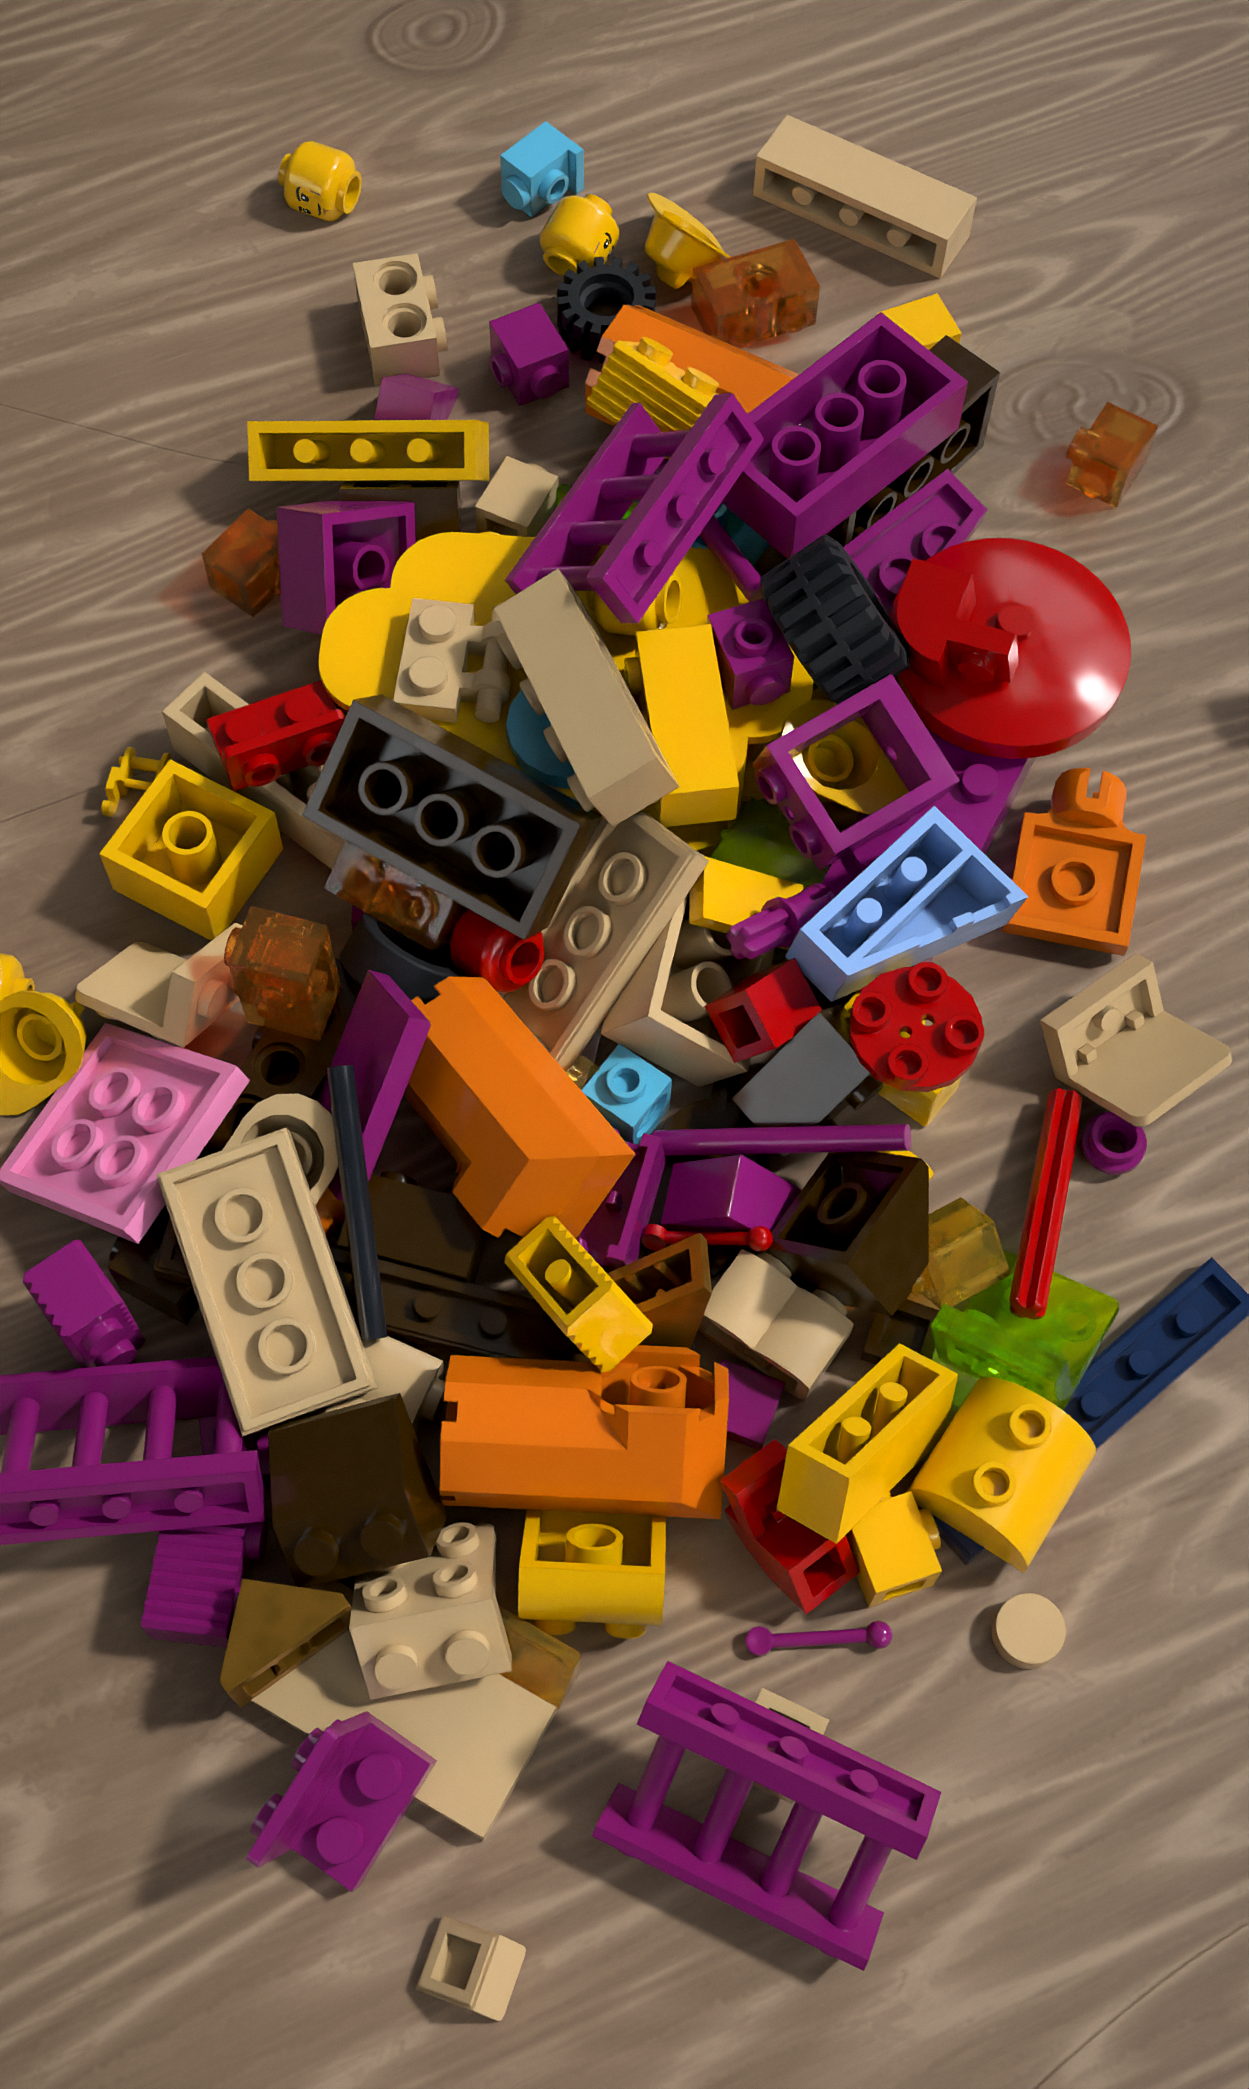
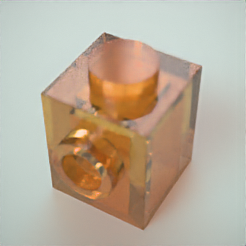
M1107 402L1090 429L1083 426L1079 428L1068 448L1066 458L1072 460L1073 463L1067 485L1080 490L1090 498L1099 499L1117 508L1147 462L1158 425Z
M248 508L201 554L210 588L254 618L276 595H281L278 524L276 520L270 519L267 521Z

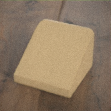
M442 1915L415 1990L487 2018L501 2021L510 2001L526 1949L523 1945L500 1934Z

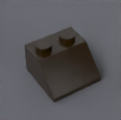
M829 1152L771 1232L773 1243L765 1252L780 1260L790 1270V1280L798 1287L811 1293L815 1289H820L834 1296L845 1306L893 1316L900 1304L909 1297L913 1285L929 1263V1167L922 1158L881 1152Z
M400 1393L270 1428L268 1431L273 1528L297 1587L307 1588L430 1557L447 1519V1515Z

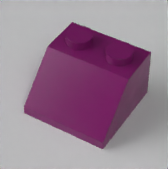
M321 501L277 507L282 626L322 635L328 617L343 601L366 590L390 588L392 573L397 561L409 547L416 543L415 503L408 501Z

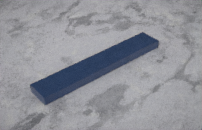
M1211 1257L1047 1400L1062 1409L1087 1432L1094 1442L1097 1451L1249 1317V1294ZM932 1514L940 1537L965 1565L985 1549Z

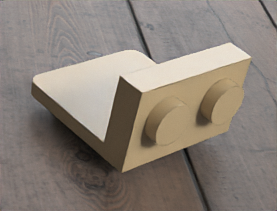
M234 923L188 960L151 944L135 942L77 985L75 999L78 1003L94 1009L102 1017L122 1021L150 1033L157 1040L184 1048L246 995V991L251 986L258 969V960L253 957L257 931Z
M1137 953L1130 956L1040 1020L1055 1078L1134 1126L1149 1125L1232 1063L1229 1046L1164 1011L1154 964Z
M464 1522L449 1525L441 1530L430 1557L355 1575L349 1629L370 1700L512 1671V1654L495 1595L497 1539L493 1525L489 1523L473 1525Z

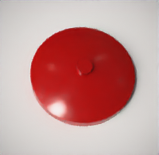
M984 538L967 541L944 549L926 560V562L973 574L976 604L969 621L1016 633L1019 663L1011 683L993 679L990 682L975 681L965 677L958 669L952 667L943 689L923 680L915 673L911 666L895 676V680L925 727L953 745L974 753L997 758L1024 759L1046 756L1065 750L1079 743L1101 726L1115 707L1127 680L1131 662V640L1128 625L1120 606L1109 589L1095 574L1072 557L1056 549L1014 538ZM901 588L898 591V594L893 602V606L890 612V618L892 619L899 633L900 631L897 621L896 607Z

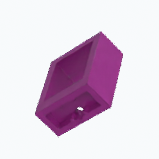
M892 674L766 745L752 764L756 770L755 781L761 794L770 804H777L790 824L789 835L794 846L803 857L807 859L812 858L819 871L940 800L960 781ZM861 716L909 792L840 833L791 756Z

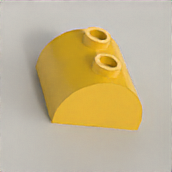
M982 1377L972 1387L907 1492L912 1491L917 1505L922 1508H928L931 1514L1025 1573L1094 1459L1096 1447L1087 1432L1073 1418L1044 1397L1008 1380L996 1377Z
M527 1510L519 1563L518 1618L535 1620L536 1629L550 1635L568 1634L575 1630L577 1622L605 1623L607 1633L624 1639L637 1638L644 1635L647 1631V1625L662 1626L665 1588L666 1517Z

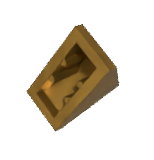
M701 1233L607 1273L653 1324L651 1334L639 1345L687 1347L691 1349L712 1295L707 1239Z
M242 1579L219 1679L226 1693L240 1708L350 1630L349 1624L352 1610L350 1604L342 1593Z

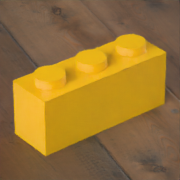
M711 624L637 631L635 635V657L624 659L626 685L632 696L639 695L640 712L680 786L652 803H656L659 823L664 827L735 820L739 782Z
M899 1343L788 1445L776 1510L837 1544L938 1443L947 1427L958 1373Z

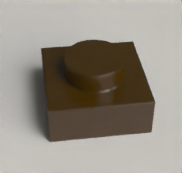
M908 1299L900 1304L893 1316L875 1313L860 1359L876 1365L900 1343L932 1360L947 1313Z

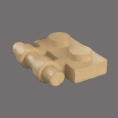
M413 598L393 701L428 720L457 723L460 702L476 703L474 715L478 720L487 723L498 721L501 704L508 701L512 683L510 676L507 674L509 660L497 640V637L505 632L494 611V608L499 605L493 607L491 622L484 626H474V604ZM469 655L484 656L483 668L476 673L466 672Z

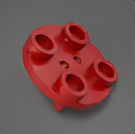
M921 962L913 967H902L880 974L861 990L851 1009L849 1040L859 1063L876 1080L901 1091L930 1092L952 1085L971 1069L984 1039L982 1016L973 996L954 978L949 977L940 965L933 962ZM929 1020L933 1025L926 1026L922 1021ZM907 1032L910 1037L903 1038L899 1033Z

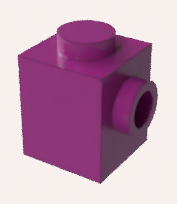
M540 303L489 321L490 366L493 375L501 388L508 386L519 406L539 398H548L558 391L569 387V349Z
M764 598L707 615V624H711L722 689L732 710L750 704L765 705L773 702L782 694L790 692L794 655L773 619Z

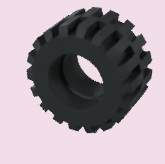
M823 534L761 576L762 595L773 619L805 670L832 702L838 705L888 675L892 674L895 677L910 667L909 654L901 640L900 633L860 569L838 541Z

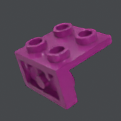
M368 1711L343 1721L337 1719L324 1732L319 1728H315L301 1744L291 1762V1767L298 1774L285 1795L281 1796L279 1793H275L256 1816L250 1828V1833L255 1835L257 1840L245 1859L259 1868L293 1849L353 1892L362 1884L437 1760Z

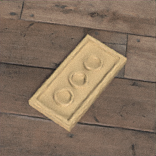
M643 809L614 827L604 817L602 818L548 928L541 931L544 938V961L540 971L530 982L518 990L510 993L497 992L567 1074L709 862Z
M287 1128L156 1174L242 1436L255 1434L272 1426L378 1389L291 1133Z
M337 1580L307 1587L342 1593L352 1608L354 1590ZM350 1630L250 1701L307 1736L315 1728H319L324 1732L337 1719L343 1721L368 1711L437 1760L414 1799L484 1841L557 1712L554 1705L500 1674L370 1700Z

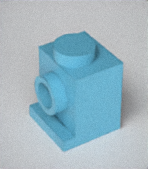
M546 121L500 155L502 195L513 208L524 211L530 217L535 216L549 204L559 201L568 189L576 195L584 189V149Z

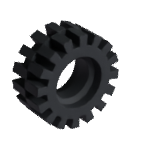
M595 257L594 267L589 268L584 260L577 264V274L569 269L564 274V283L559 282L557 289V327H559V335L563 341L567 340V348L573 354L581 348V358L587 361H591L593 354H599L600 363L604 364L606 356L596 351L602 335L616 317V315H595L589 312L588 309L601 304H611L621 308L623 305L633 307L634 305H640L655 312L656 291L655 286H651V278L646 272L639 275V266L632 262L626 269L622 268V258L613 257L612 265H604V257Z

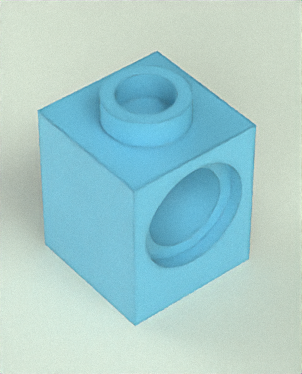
M618 1044L581 1091L610 1125L621 1133L620 1136L623 1140L639 1144L643 1133L650 1135L670 1110L672 1079L621 1044Z

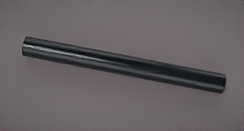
M354 1065L329 1067L326 1070L359 1335L361 1341L385 1338L388 1336Z

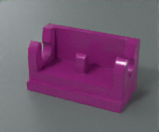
M643 1133L639 1144L625 1141L636 1155L579 1236L575 1238L606 1273L638 1259L642 1246L641 1237L645 1226L648 1225L666 1165L661 1137Z

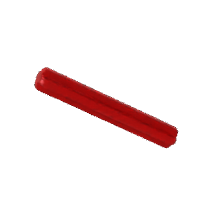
M1056 1088L1047 1097L1009 1297L1010 1312L1018 1318L1027 1317L1032 1320H1038L1046 1314L1083 1109V1098L1075 1090L1066 1091Z

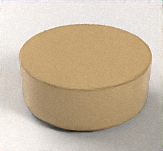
M1023 1593L1011 1597L999 1609L993 1619L991 1634L996 1650L1008 1663L1023 1669H1035L1046 1665L1059 1653L1065 1642L1066 1626L1061 1612L1050 1600L1038 1594Z

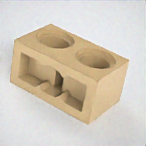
M418 253L352 263L357 302L375 386L381 385L382 378L406 373L421 378L439 376L438 352L447 351L445 327L442 317L432 318L431 310L438 309L433 275H422Z

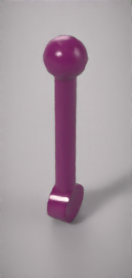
M878 1620L871 1622L867 1628L776 1634H772L765 1627L757 1626L749 1630L746 1635L745 1644L749 1653L756 1657L766 1656L772 1648L868 1642L873 1648L882 1649L891 1643L893 1633L887 1623Z

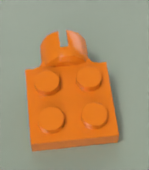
M1091 768L1070 769L1062 772L1057 778L1052 792L1050 809L1047 813H1024L1011 880L1028 898L1010 921L1002 926V932L1124 956L1130 942L1147 835L1134 833L1128 830L1123 823L1127 790L1119 777L1103 770L1099 792H1094L1092 798L1086 797Z

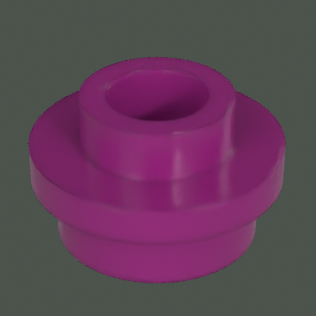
M1104 1112L1094 1116L1085 1126L1081 1135V1149L1088 1163L1095 1169L1106 1174L1120 1175L1132 1171L1140 1164L1146 1153L1147 1139L1142 1127L1134 1126L1112 1112ZM1105 1138L1116 1139L1122 1145L1123 1151L1120 1153L1109 1151L1103 1146L1102 1140Z

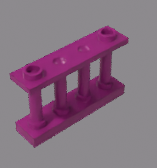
M733 393L715 394L690 430L661 432L641 403H632L504 581L515 594H518L551 572L559 569L575 591H596L620 623H639L765 439ZM671 457L661 472L654 474L664 458ZM640 501L628 519H622L633 502ZM608 546L597 563L589 565L601 547Z
M216 1356L0 1375V1435H7L0 1472V1545L265 1521L266 1497L257 1450L242 1452L243 1436ZM216 1416L213 1454L172 1458L175 1420ZM147 1422L142 1461L101 1464L106 1426ZM77 1428L72 1467L30 1470L36 1432Z
M667 1661L644 1704L637 1725L659 1735L638 1788L635 1791L618 1782L595 1826L592 1837L616 1848L624 1855L636 1858L818 1948L828 1956L838 1958L864 1971L870 1959L884 1912L867 1904L869 1897L892 1849L915 1860L918 1859L928 1838L941 1791ZM685 1749L727 1768L703 1824L663 1804ZM754 1782L795 1801L771 1857L730 1837ZM823 1815L864 1835L839 1890L798 1871Z

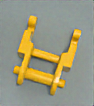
M127 747L124 756H119L118 764L121 766L111 767L105 787L108 801L103 800L101 806L103 816L113 817L115 815L120 797L127 795L129 788L147 790L152 782L132 779L134 769L156 772V778L169 759L172 760L171 753H164L161 760L137 757L135 748Z

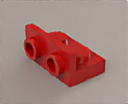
M319 680L210 717L206 721L232 789L237 791L249 786L259 787L275 781L280 775L309 765H325L345 717L341 709H336L333 700L324 689L322 681Z

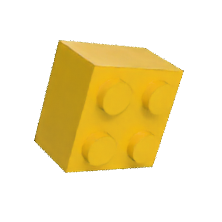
M169 759L99 854L113 890L212 941L230 926L284 848L274 811Z

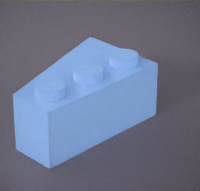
M933 806L799 930L785 957L788 960L795 958L802 973L832 1002L864 988L882 973L902 967H911L1006 925L1028 896L949 819Z

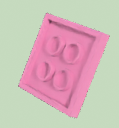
M105 1023L84 1051L80 1069L72 1079L56 1090L0 1168V1184L8 1192L139 1244L166 1204L156 1174L196 1160L250 1080L236 1065Z

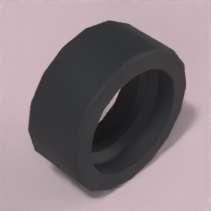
M379 909L366 910L339 955L343 968L361 986L367 971H376L389 975L410 1000L418 996L424 1004L440 995L434 986L449 976L465 977V974L453 965L450 958V945L414 921Z

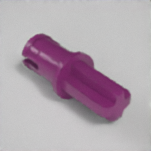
M815 883L791 897H776L766 901L762 906L761 912L731 926L728 930L726 937L732 945L730 952L737 959L744 957L754 959L777 946L783 948L791 947L799 930L835 898L834 894L829 891L825 895L812 900L811 898L823 893L826 888L823 884Z

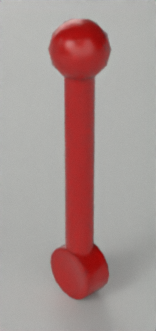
M648 1224L645 1226L641 1237L643 1246L653 1251H659L664 1249L666 1244H675L698 1233H701L707 1239V1245H749L752 1250L758 1252L767 1250L773 1243L771 1231L761 1225L753 1227L749 1232L667 1231L663 1226Z

